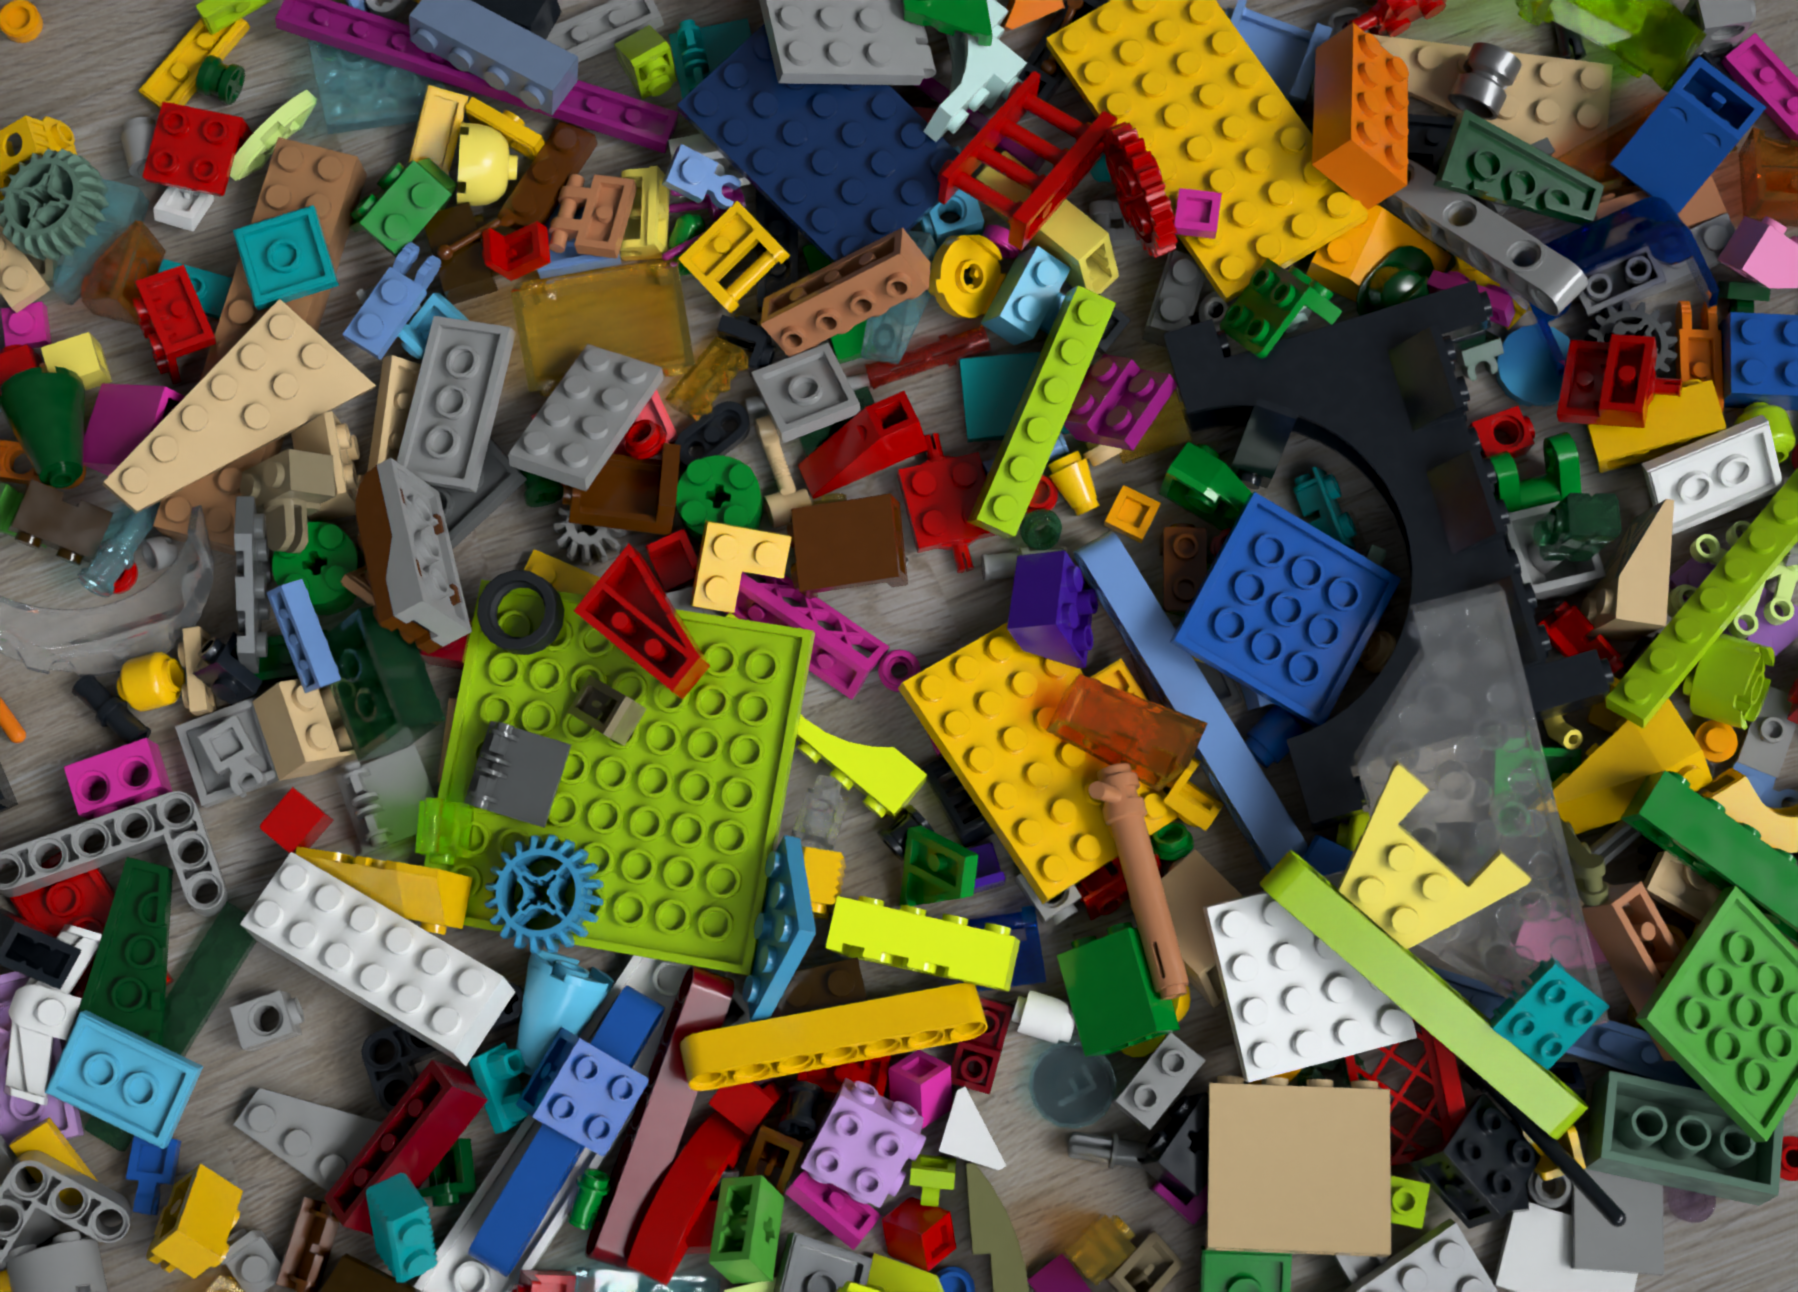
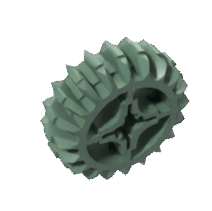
M48 148L43 156L32 153L31 162L29 164L19 162L20 171L16 175L7 174L11 182L8 187L0 188L5 199L0 201V224L4 228L2 233L7 240L15 244V248L24 254L28 253L35 259L44 261L48 258L58 261L62 254L73 257L76 246L87 248L85 239L89 235L98 236L95 230L96 224L106 221L100 211L110 206L104 197L108 189L102 182L103 177L100 175V172L82 156H77L64 149L57 152Z

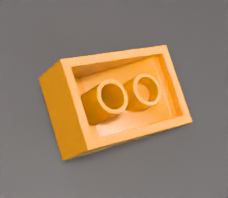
M1375 205L1369 210L1365 208L1368 212L1366 221L1317 249L1306 275L1322 284L1328 290L1356 302L1360 284L1391 252L1399 247L1414 246L1422 249L1430 257L1435 270L1443 273L1451 255L1385 208Z

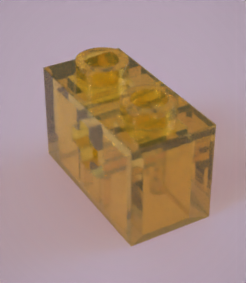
M1099 1214L1067 1243L1061 1251L1090 1284L1097 1286L1136 1250L1135 1246L1130 1242L1135 1234L1118 1215H1112L1108 1218L1106 1214Z

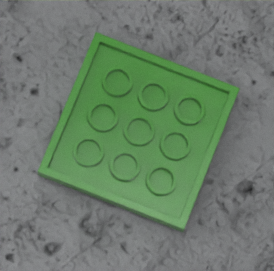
M1730 886L1722 890L1635 1020L1754 1142H1767L1798 1094V950L1737 886Z

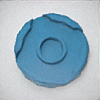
M1540 324L1523 326L1509 334L1502 344L1504 354L1496 356L1498 371L1495 374L1497 383L1504 393L1520 405L1529 407L1532 405L1546 407L1557 403L1560 398L1570 339L1556 328Z

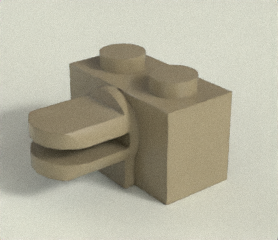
M288 448L242 472L240 483L241 496H254L257 513L265 514L267 544L270 550L299 554L307 546V516L320 511L321 503L336 497L333 455Z

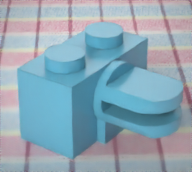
M1039 246L1018 254L981 324L1012 345L1033 339L1038 329L1049 335L1065 298V295L1060 293L1059 290L1071 268Z

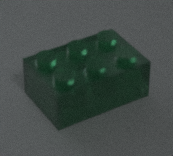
M373 607L357 609L325 635L341 678L340 681L329 686L358 761L387 756L407 748L446 720L416 643H407L401 636L398 628L391 631L381 627L374 617Z

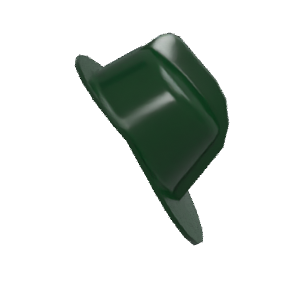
M1414 246L1399 247L1391 252L1360 284L1356 297L1359 316L1429 295L1427 283L1433 270H1435L1430 257L1422 249Z

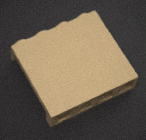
M1218 1076L1217 1083H1209L1207 1087L1208 1178L1205 1250L1387 1257L1391 1255L1390 1089H1378V1082L1352 1081L1351 1088L1333 1087V1080L1308 1079L1306 1080V1086H1289V1079L1279 1077L1263 1078L1262 1085L1244 1084V1078L1240 1076Z

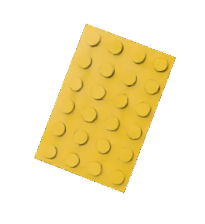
M1007 622L905 680L898 687V690L1042 904L1119 857L1111 827L1105 825L1102 808L1105 806L1104 801L1092 798L1089 794V786L1091 783L1098 781L1096 772L1100 769L1115 764L1128 763L1130 764L1131 771L1137 773L1140 784L1137 793L1139 797L1144 798L1147 815L1144 819L1149 837L1179 817L1177 811L1163 802L1167 796L1137 751L1135 750L1132 753L1129 751L1119 736L1117 728L1110 723L1094 699L1093 693L1084 684L1083 681L1087 678L1080 668L1023 651L1007 630Z

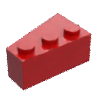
M630 543L573 610L681 699L685 698L710 667V664L644 558Z

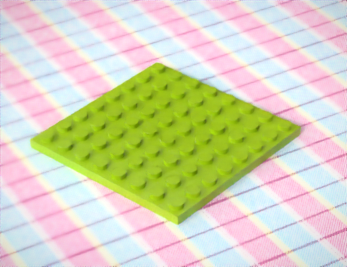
M481 579L471 627L472 632L469 637L424 867L441 869L473 878L463 926L501 932L505 924L496 926L490 921V918L499 910L486 908L485 905L487 900L496 898V892L485 889L486 883L492 882L497 884L499 876L491 873L490 868L498 866L504 869L506 863L501 859L500 855L506 851L516 856L515 842L522 841L529 848L531 836H540L545 844L549 835L558 836L560 845L568 839L575 842L574 852L584 849L589 853L583 865L595 863L599 868L589 879L601 880L604 885L603 888L592 891V896L604 900L602 906L591 905L589 911L598 916V921L593 923L584 920L582 924L589 932L586 937H580L572 932L575 945L748 976L752 975L758 939L754 937V926L758 915L763 913L769 877L765 874V866L768 855L771 851H776L815 632L802 628L675 609L710 664L708 670L684 699H681L573 611L586 595L557 591L561 596L565 610L563 626L555 641L544 650L530 655L512 654L493 644L482 632L477 617L479 598L486 585L491 582ZM517 588L510 591L503 597L497 611L499 626L506 634L512 637L531 635L539 628L545 616L543 599L530 588ZM589 675L646 708L645 713L625 746L568 713L569 708ZM490 721L506 723L514 726V728L572 745L545 828L464 803ZM545 859L532 864L528 869L541 877L545 876L552 869L557 871L563 863L557 859ZM571 876L570 880L572 883L566 889L565 899L572 908L575 899V883ZM518 881L514 891V903L517 912L519 910L516 906L521 902L524 894L523 887ZM536 884L540 888L539 892L542 894L540 901L554 905L546 893L548 887ZM544 912L537 919L532 918L526 925L534 930H545L559 924L561 920L549 912Z

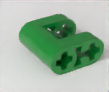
M1568 432L1544 439L1545 473L1519 481L1516 464L1508 451L1485 457L1491 459L1496 474L1497 483H1494L1495 492H1493L1495 500L1503 499L1508 513L1575 497H1580L1581 500L1579 455L1576 444Z

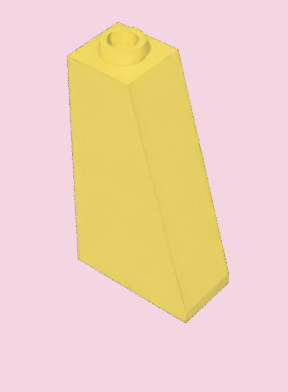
M1006 150L1003 153H1001L1002 155L1006 156L1012 161L1028 169L1016 158H1014L1011 154H1009ZM984 165L980 174L976 176L978 181L1016 203L1020 200L1025 202L1031 194L1030 190L987 165ZM1067 199L1028 243L1032 248L1036 246L1041 247L1070 267L1071 270L1065 280L1073 288L1079 285L1096 294H1101L1119 277L1109 233ZM995 211L1009 226H1011V224L1007 222L1008 218L1006 216Z

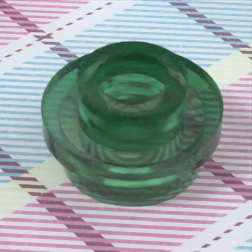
M1038 509L1030 512L1025 516L1020 525V535L1025 544L1037 550L1052 548L1059 541L1062 532V524L1058 515L1048 509ZM1045 525L1042 529L1035 530L1037 527Z

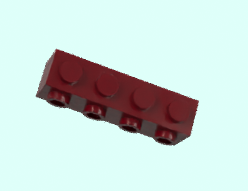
M433 1059L429 1062L324 1197L342 1226L374 1236L366 1191L369 1187L398 1173H405L417 1190L420 1188L488 1101L468 1073Z

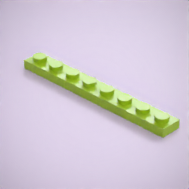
M1798 468L1606 697V707L1644 728L1798 542Z

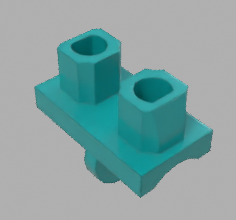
M504 1042L473 1056L469 1061V1065L477 1086L488 1099L484 1106L494 1133L505 1132L523 1122L529 1114L515 1105L524 1091L518 1078V1074L524 1072L525 1067L521 1051L518 1049H508Z

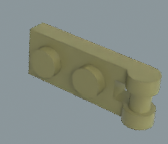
M1553 808L1536 812L1541 850L1581 901L1589 906L1602 905L1608 901L1607 883L1602 881V876L1606 872L1604 858L1601 855L1592 854L1586 842L1581 843L1577 839L1570 822H1564Z

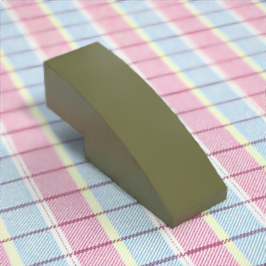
M975 1163L965 1164L972 1255L989 1254L992 1292H1029L1024 1259L1007 1211Z

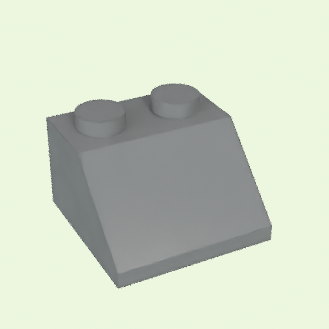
M1580 497L1508 513L1510 524L1507 525L1508 533H1505L1506 543L1509 550L1515 549L1521 566L1522 574H1520L1522 583H1531L1536 599L1551 600L1585 592L1606 577Z

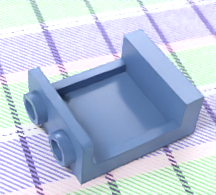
M1238 0L1235 9L1227 7L1225 14L1299 116L1315 77L1316 48L1329 40L1333 28L1317 23L1314 32H1310L1246 8L1247 0Z

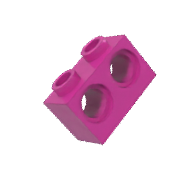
M148 738L64 766L77 813L88 820L173 792L159 746ZM147 766L149 772L147 780L140 786H134L132 782L134 772L140 767ZM100 781H106V794L100 800L93 801L91 795L93 787Z

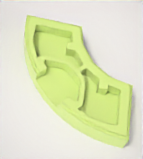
M305 90L273 113L237 152L230 176L236 181L261 169L273 154L278 137L288 139L292 134L300 130L315 107L317 99L308 90Z

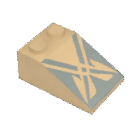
M1663 500L1635 517L1604 566L1606 577L1589 590L1587 597L1583 600L1581 613L1594 626L1586 635L1597 637L1601 634L1604 638L1634 642L1640 637L1647 636L1666 626L1674 500Z

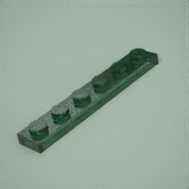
M226 902L165 999L162 1047L183 1057L187 1054L257 942L240 925L247 912L230 902ZM93 1115L84 1127V1130L120 1152L126 1151L134 1136Z

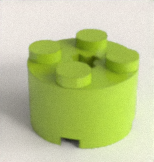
M1722 633L1700 659L1696 671L1691 670L1685 678L1683 694L1690 696V710L1692 713L1746 730L1748 728L1746 721L1754 722L1769 691L1771 679L1765 678L1764 672L1766 665L1774 667L1775 655L1773 648Z

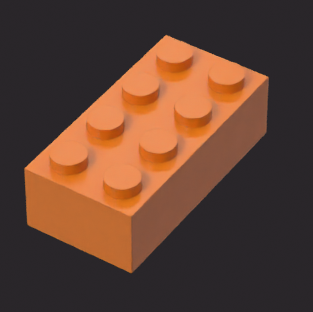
M1353 22L1316 48L1312 165L1355 200H1359L1369 210L1407 186V166L1409 162V71L1400 57L1391 55L1380 45L1374 35L1365 33Z

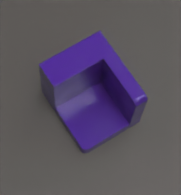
M993 842L970 848L969 850L978 854L974 894L1003 886L1006 879L1004 872H1001Z

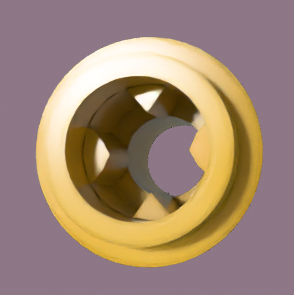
M1079 451L1064 456L1048 465L1052 473L1049 478L1070 507L1074 509L1077 516L1100 506L1096 499L1097 495L1087 458L1082 459Z

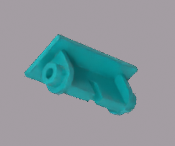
M1314 467L1312 469L1316 478L1311 479L1310 474H1305L1294 479L1296 487L1293 491L1303 515L1307 517L1318 511L1321 515V518L1308 524L1350 549H1355L1356 546L1352 537L1357 535V531L1349 513H1342L1337 498L1341 497L1342 493L1335 476L1332 473L1327 475L1326 471Z

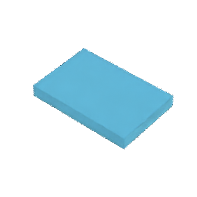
M84 1010L78 1015L45 1093L164 1149L171 1141L203 1066Z

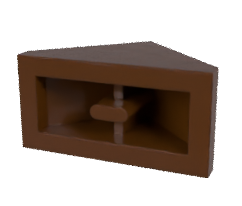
M762 1125L743 1177L762 1175L784 1196L805 1144Z

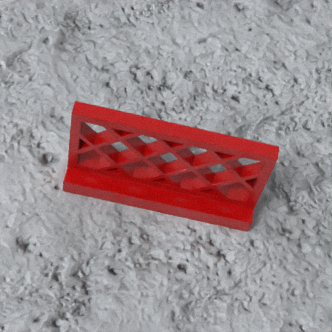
M1421 1025V1033L1416 1029L1415 1031L1417 1038L1423 1041L1425 1051L1415 1066L1394 1053L1400 1042L1390 1045L1389 1048L1385 1046L1378 1048L1385 1054L1371 1074L1355 1064L1354 1055L1345 1057L1350 1085L1352 1081H1359L1358 1072L1367 1078L1366 1081L1378 1082L1380 1088L1390 1089V1094L1394 1096L1390 1101V1113L1400 1100L1420 1114L1407 1134H1404L1390 1124V1132L1402 1139L1394 1153L1390 1154V1166L1410 1163L1417 1152L1426 1149L1412 1139L1425 1118L1441 1128L1443 1141L1445 1142L1466 1112L1455 1054ZM1390 1057L1411 1070L1398 1091L1376 1078ZM1426 1060L1430 1076L1420 1070ZM1416 1075L1432 1084L1434 1094L1424 1109L1403 1096ZM1435 1104L1439 1119L1430 1114ZM1408 1144L1417 1149L1403 1152Z

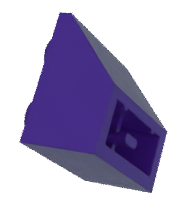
M1065 550L1018 555L1007 630L1025 652L1075 668H1086L1088 651L1093 648L1092 614H1095L1098 609V599L1095 590L1089 587L1082 576L1081 569L1075 566Z

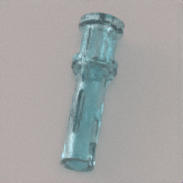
M161 501L137 514L132 511L114 537L100 543L97 547L98 555L88 568H82L77 574L78 580L86 589L104 598L112 595L115 591L113 585L124 570H129L133 566L135 559L133 553L152 529Z

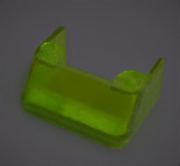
M1515 0V4L1520 9L1517 14L1524 20L1536 26H1539L1542 21L1547 23L1554 21L1614 52L1623 60L1620 68L1637 78H1641L1643 74H1646L1662 90L1668 93L1707 35L1672 0Z

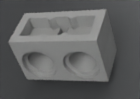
M1689 0L1673 25L1682 63L1695 61L1703 52L1711 53L1713 57L1726 56L1733 51L1755 20L1756 6L1754 0Z
M1169 1033L1156 1051L1149 1055L1113 1100L1112 1104L1142 1129L1148 1131L1154 1126L1205 1060L1173 1033Z

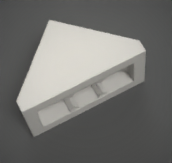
M964 1086L956 1092L938 1152L998 1171L1006 1167V1164Z

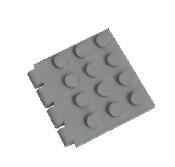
M759 0L778 83L920 85L923 79L931 78L936 74L931 49L927 45L928 37L925 26L904 20L901 0Z

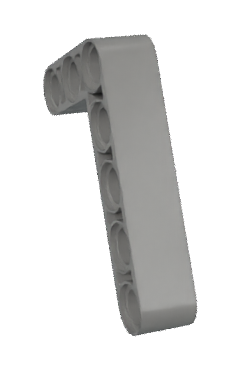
M181 791L160 795L0 852V871L7 865L13 864L19 867L18 877L9 884L0 883V894L7 897L20 896L167 844L185 898L195 912L207 917L216 916L225 909L229 900L228 889L201 812L193 798ZM185 805L190 808L189 817L182 823L175 824L168 821L169 812L175 806ZM144 820L148 823L147 831L143 836L135 839L126 836L127 827L131 822ZM92 835H103L105 837L104 847L100 851L92 854L84 852V844ZM197 844L204 847L203 857L198 862L189 864L182 861L183 851L188 846ZM55 849L62 851V859L58 866L51 869L42 868L41 861L46 852ZM207 884L218 887V895L211 903L201 904L196 901V893L200 887Z
M37 1150L27 1151L15 1160L0 1184V1206H12L19 1215V1218L12 1223L0 1221V1265L35 1208L97 1241L114 1243L122 1239L128 1232L132 1219V1206L123 1195L46 1153ZM25 1166L37 1167L43 1174V1180L37 1184L25 1183L19 1175V1170ZM72 1187L81 1192L83 1201L77 1205L70 1206L61 1201L59 1192L65 1188ZM106 1209H113L121 1214L123 1221L117 1226L109 1227L100 1222L98 1215Z

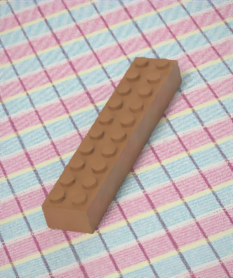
M278 137L250 224L314 205L336 273L350 231L349 226L353 221L350 213L358 205L367 173L357 156ZM239 257L214 335L216 344L210 347L200 381L270 309L266 308L258 311L255 307L241 257ZM331 289L295 299L285 304L318 333ZM285 436L245 457L237 459L209 476L207 475L161 500L153 526L161 534L172 540L236 556V551H234L236 496H241L240 483L242 472L279 454Z

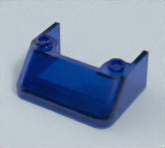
M1644 198L1545 244L1576 264L1584 274L1648 246L1652 256L1660 263L1675 265L1686 261L1708 309L1717 305L1719 288L1691 230L1672 206L1662 198ZM1522 298L1557 375L1564 374L1565 359L1548 322L1563 316L1569 310L1571 303L1557 316H1551Z

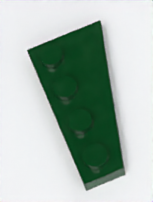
M1466 109L1456 116L1433 184L1437 187L1581 226H1586L1594 221L1604 190L1603 184Z
M130 857L126 858L76 1020L80 1012L87 1010L163 1046L173 869Z

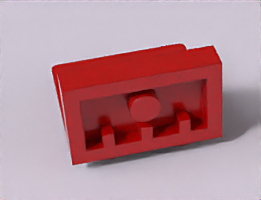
M163 101L143 171V178L147 182L222 197L226 191L236 150L244 145L253 132L243 117Z
M184 264L135 281L138 297L132 298L137 312V321L144 338L149 339L157 369L160 375L168 373L173 385L181 382L176 358L216 344L214 333Z

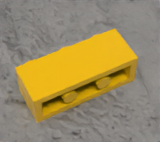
M1692 379L1682 383L1681 397L1654 395L1652 402L1648 406L1645 428L1586 424L1599 472L1604 473L1660 457L1725 430L1726 423L1713 381L1701 382L1700 379Z

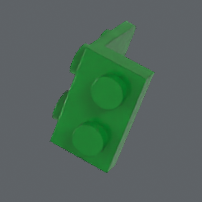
M414 160L405 165H401L398 162L395 166L392 165L376 183L382 188L376 196L370 194L368 197L365 196L353 209L350 215L355 220L349 227L355 233L365 230L394 257H397L402 248L408 242H412L452 194Z
M1267 258L1261 268L1252 275L1249 285H1247L1236 302L1227 309L1219 327L1220 330L1224 329L1229 337L1262 359L1269 354L1303 306L1331 325L1334 324L1343 311L1329 301L1334 293L1314 279L1312 280L1293 265L1286 271Z

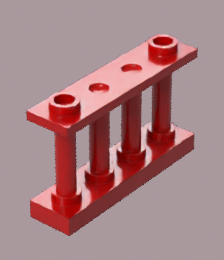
M1033 71L1023 83L1017 82L1012 87L1004 105L954 161L949 159L944 163L937 177V181L940 182L938 195L940 203L945 205L957 190L960 189L1008 218L1007 222L1011 224L1008 243L1021 251L1105 154L1103 151L1106 148L1102 138H1105L1103 132L1115 126L1118 119L1103 110L1093 123L1086 122L1084 124L1038 98L1037 93L1041 74ZM1029 111L1076 138V143L1071 149L1064 148L1061 150L1017 123ZM1004 137H1007L1054 166L1048 175L1042 174L1038 176L994 149ZM981 163H984L1030 190L1031 194L1025 202L1020 200L1016 203L971 177V175Z

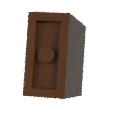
M664 443L661 460L649 458L634 459L631 456L612 454L587 491L564 484L562 504L570 505L569 523L670 535L676 508L681 445Z
M891 493L791 509L792 522L787 524V535L791 536L790 546L792 548L795 547L796 563L791 565V577L795 589H799V592L808 599L817 598L819 592L887 583L891 587L908 585L900 503Z

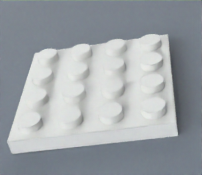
M1345 870L1328 874L1324 877L1338 888ZM1266 891L1203 906L1244 1081L1252 1082L1417 1038L1413 1019L1410 1015L1275 901Z

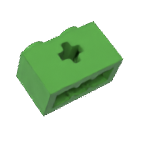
M762 1175L722 1178L709 1263L732 1284L773 1281L785 1198Z

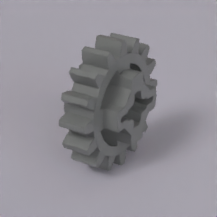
M1623 301L1618 307V312L1613 306L1609 305L1603 311V317L1597 315L1590 324L1593 329L1587 331L1583 340L1610 342L1611 334L1655 337L1657 347L1656 377L1664 378L1671 370L1667 364H1671L1676 359L1677 354L1668 349L1672 348L1678 340L1677 337L1666 335V331L1672 326L1670 321L1662 324L1657 321L1660 310L1656 309L1649 315L1645 313L1644 302H1640L1635 310H1631L1628 301Z

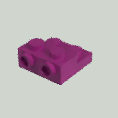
M1103 354L1099 361L1088 367L1084 383L1075 397L1064 426L1076 440L1133 451L1178 384L1168 373L1140 369L1132 358Z

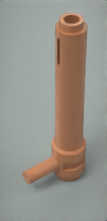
M1128 763L1102 768L1096 772L1098 781L1091 783L1089 794L1092 798L1104 801L1105 804L1102 808L1105 825L1110 826L1154 991L1155 993H1160L1161 1000H1170L1187 994L1185 986L1189 984L1144 819L1147 815L1144 798L1139 797L1137 789L1140 788L1137 773L1131 771L1130 764Z

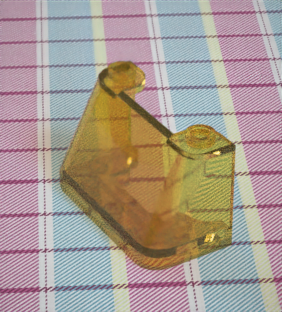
M671 258L667 261L658 259L545 279H531L516 283L511 291L529 392L539 390L540 396H550L587 344L662 367L665 377L688 373V367L695 366L683 280L678 258Z

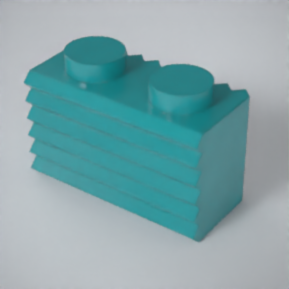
M398 1173L369 1187L366 1191L376 1252L380 1254L384 1264L388 1265V1271H392V1276L396 1277V1282L403 1283L434 1268L438 1261L433 1241L434 1236L432 1235L433 1230L431 1229L432 1224L430 1223L432 1219L429 1217L430 1212L428 1211L429 1206L405 1173Z

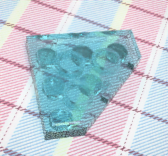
M307 38L327 134L418 122L427 85L445 89L444 82Z

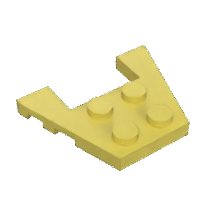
M1396 761L1391 767L1388 780L1381 795L1377 798L1370 820L1363 835L1360 836L1338 885V890L1407 950L1526 886L1532 879L1530 875L1498 849L1468 882H1464L1404 830L1399 823L1429 792V789L1400 762Z

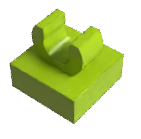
M919 1154L915 1161L912 1160L909 1185L922 1187L921 1205L938 1207L940 1189L954 1190L956 1158Z

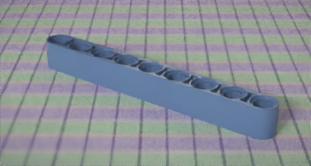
M1110 530L1075 550L1073 554L1081 572L1091 588L1095 590L1097 598L1157 693L1171 719L1177 717L1178 720L1174 722L1195 758L1201 761V768L1264 870L1268 874L1289 850L1294 851L1303 858L1308 850V845L1191 654L1170 643L1176 630L1118 536Z

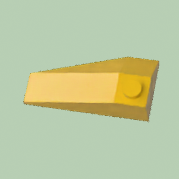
M1669 698L1644 728L1622 717L1615 724L1619 728L1601 746H1598L1596 743L1585 752L1589 757L1571 774L1563 773L1525 809L1539 843L1536 812L1553 808L1564 822H1570L1576 835L1622 820L1620 819L1648 775L1664 770L1676 772L1689 781V788L1695 792L1713 783L1701 747Z
M298 846L296 848V855L403 918L421 922L420 928L427 932L446 935L447 927L463 929L472 877L441 869L395 861H383L362 856L353 857L351 855Z

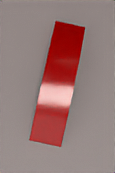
M716 1112L700 1126L672 1165L647 1211L627 1262L629 1269L664 1286L668 1285L689 1248L685 1242L689 1232L726 1167L733 1170L751 1136H748L726 1117Z

